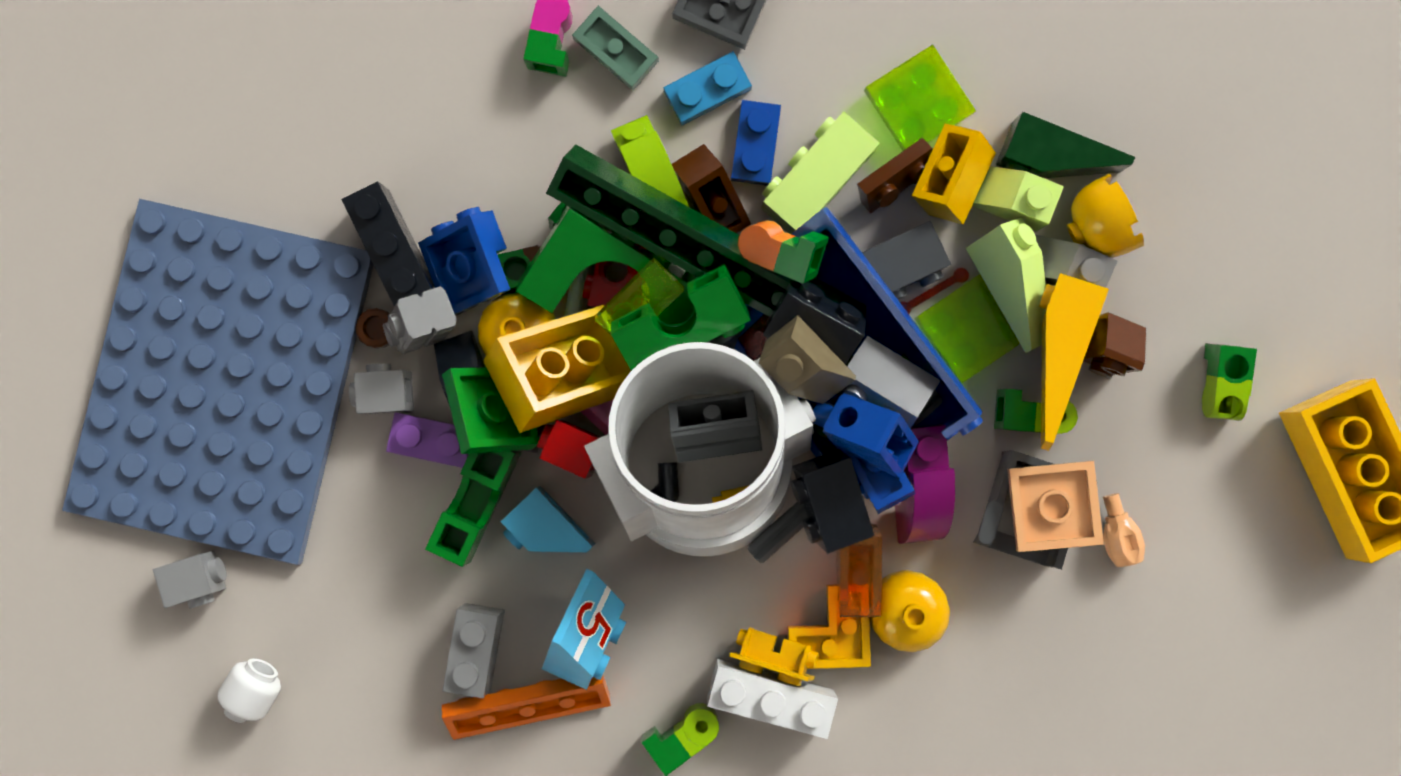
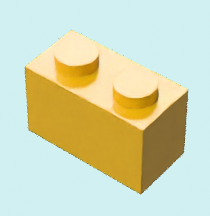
M945 123L911 196L928 215L963 225L996 152L981 131Z

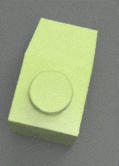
M990 166L972 206L1009 221L1022 217L1026 225L1037 232L1050 223L1064 186L1027 171Z

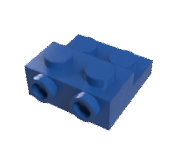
M480 207L464 210L456 215L458 221L455 223L454 221H448L432 227L431 232L433 235L418 242L435 288L441 286L446 290L455 316L511 290L497 255L506 250L507 247L493 210L481 212Z

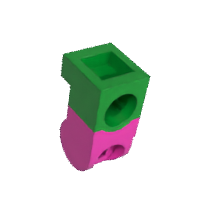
M537 0L523 58L529 70L567 77L570 61L566 51H561L564 33L570 29L573 22V15L568 0Z

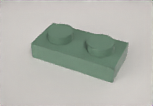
M599 5L572 34L575 42L632 91L659 62V57Z

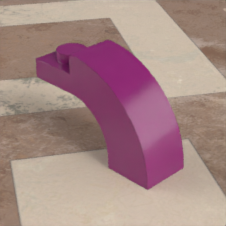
M936 424L911 427L919 443L904 472L916 494L895 505L899 544L944 539L950 531L955 508V470L949 467L947 439L941 433L946 425Z

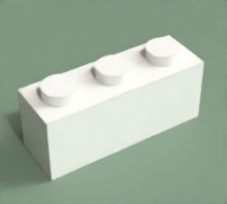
M717 658L707 695V707L828 739L838 702V697L833 689L802 681L801 686L788 684L778 680V674L764 670L762 674L740 668L738 663Z

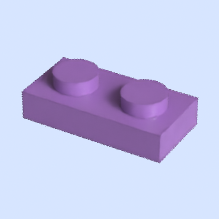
M398 412L394 413L386 452L463 468L469 454H461L454 424Z

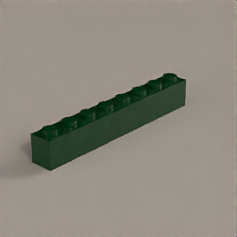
M576 144L562 158L546 192L547 195L696 277H700L725 264L745 304L767 316H770L791 281L788 277L745 259L739 251L738 238L740 235ZM816 277L807 281L819 287L824 292V296L838 304L844 302L854 306L861 312L862 317L865 318L866 305Z

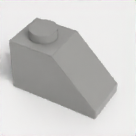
M1035 234L1036 242L1043 255L1046 285L1055 286L1059 274L1062 273L1106 288L1117 260L1078 243Z

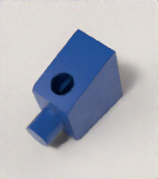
M846 393L839 396L835 405L826 401L824 404L817 403L813 409L816 418L813 424L823 428L824 434L836 448L900 479L919 443L901 414Z

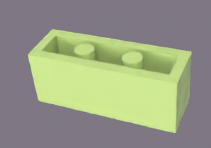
M844 111L836 120L828 117L814 134L818 138L817 142L809 150L803 146L788 163L792 170L782 180L776 176L762 192L766 199L763 201L761 209L789 234H792L821 209L825 208L872 156L880 144Z

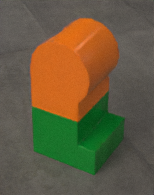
M765 220L746 227L738 238V247L742 256L748 261L804 284L817 277L829 237L812 231L799 238L785 233L780 225L774 221Z

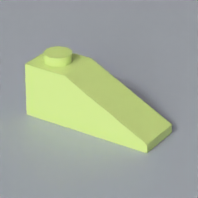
M1020 217L999 225L966 247V250L1025 353H1028L1042 345V321L1046 309L1040 308L1039 304L1046 288L1043 255L1036 242L1035 233L1026 225L1023 218Z

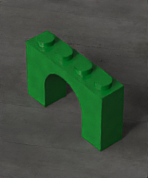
M567 206L523 273L516 290L519 294L553 313L581 271L599 262H620L632 267L644 278L650 290L648 303L656 316L663 322L678 324L687 320L694 310V306L688 297L686 283L698 277L683 271L664 258Z

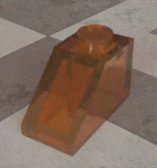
M871 524L874 537L836 550L840 617H881L882 535L877 524Z

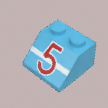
M586 569L552 639L542 670L586 690L592 677L601 680L610 660L609 656L603 654L609 641L617 644L626 624V621L620 619L625 604L595 572Z

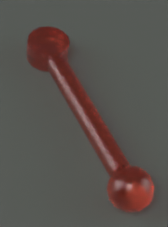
M963 267L957 268L953 276L908 302L901 301L900 303L910 314L912 308L957 282H966L969 278V272Z

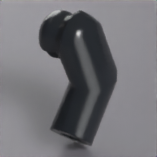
M677 462L658 463L659 483L650 492L669 501L676 502L678 500Z

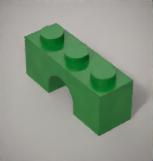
M725 264L686 283L688 297L694 306V310L687 320L678 324L663 322L656 316L650 304L647 303L611 321V336L631 371L647 357L667 347L691 342L706 343L720 335L723 338H727L740 332L745 327L744 323L751 321L747 306Z
M502 451L471 453L468 455L460 472L463 477L458 491L447 510L441 513L425 548L426 551L461 567L471 563L521 452Z

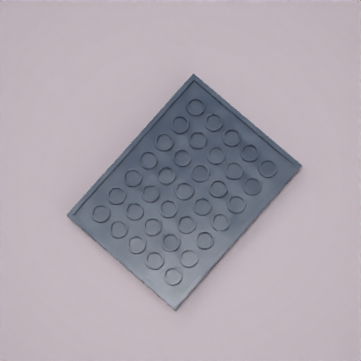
M139 198L62 511L291 564H302L357 337L355 326L357 319L363 312L374 266L367 251Z

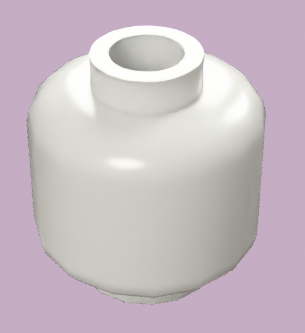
M253 658L249 659L248 662L237 663L230 670L218 691V701L222 708H224L226 717L232 721L244 723L246 721L260 720L268 713L281 691V683L277 677L278 672L271 664Z

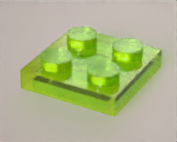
M933 44L864 89L865 94L902 151L922 137L927 143H930L939 137L945 123L956 126L976 112Z
M980 274L915 317V320L936 351L961 383L1020 344Z

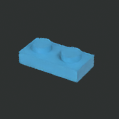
M734 51L663 87V91L681 126L752 89V85Z

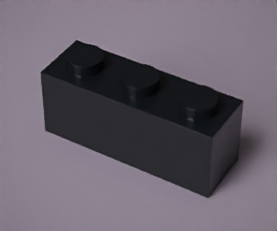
M377 181L341 199L394 307L401 298L414 294L421 296L422 292L435 288L427 265L389 189Z

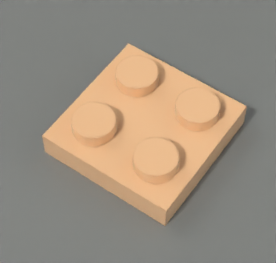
M1094 461L1007 469L1017 552L1104 545Z

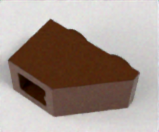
M1109 312L1099 315L1083 362L1090 364L1088 370L1106 378H1112L1113 374L1125 376L1126 373L1142 371L1145 365L1146 327Z

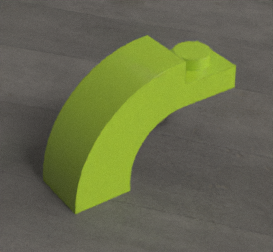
M645 115L612 129L611 133L629 174L689 207L665 148L648 116Z

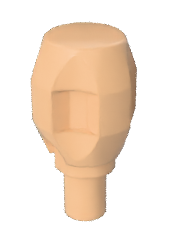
M1119 493L1103 496L1108 515L1105 517L1103 541L1108 556L1117 567L1141 563L1144 560L1145 543L1141 530L1132 518L1129 517L1128 512H1124Z

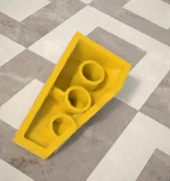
M1062 273L1059 274L1055 286L1046 285L1039 304L1040 308L1046 309L1042 321L1041 449L1047 451L1051 449L1109 290L1108 288Z

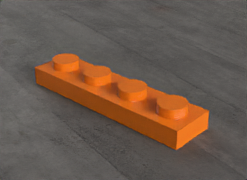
M602 675L601 680L592 677L587 690L562 678L552 681L543 680L520 688L502 689L496 693L487 694L484 698L465 697L455 702L442 704V720L452 739L456 740L611 706L610 693L604 675Z

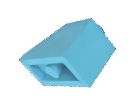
M541 486L536 487L501 521L507 528L503 531V534L517 549H521L524 546L528 551L587 553L596 544Z

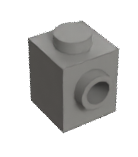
M384 363L366 365L367 372L354 373V382L349 385V399L353 407L356 406V414L414 411L411 371L391 370V364Z
M215 550L153 569L164 608L187 601L189 609L213 602L214 597L212 593L226 589L224 582L227 577L223 561L216 556Z

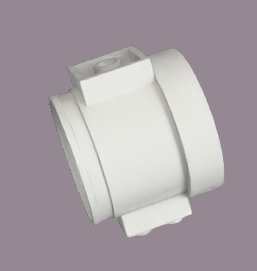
M691 342L678 344L652 354L628 374L620 385L611 406L609 434L584 447L631 542L646 535L657 544L677 553L691 556L722 555L736 551L753 542L779 516L790 488L792 459L811 449L812 434H814L812 423L816 421V418L808 401L804 398L799 400L797 396L788 394L759 364L760 358L753 361L734 349L714 343ZM753 390L758 415L769 428L775 443L773 455L761 475L743 491L715 503L690 505L669 501L643 487L629 472L631 444L642 423L663 405L691 395H734L737 392Z

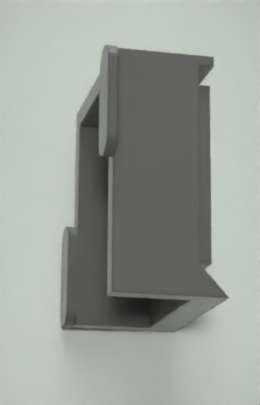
M1014 450L1002 451V458L979 532L973 543L1046 567L1062 570L1068 548L1017 552L1015 536L997 531L1009 490L1007 469L1053 464Z

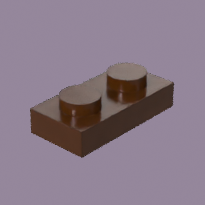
M923 137L857 184L861 203L870 214L880 207L890 205L897 199L899 193L910 185L917 184L933 150Z

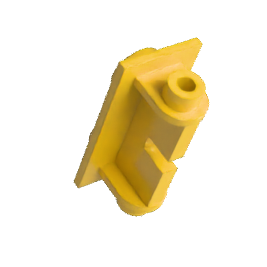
M749 627L748 630L740 629L736 644L742 646L741 652H730L729 657L740 660V668L762 674L763 668L779 672L778 680L796 686H801L802 680H814L815 676L806 674L808 667L815 668L819 656L818 652L812 651V646L783 639L780 653L773 651L777 636L755 630L752 627Z

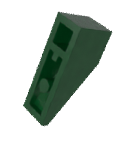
M1022 112L1012 122L996 165L1007 169L1027 171L1042 178L1120 173L1133 165L1135 157Z

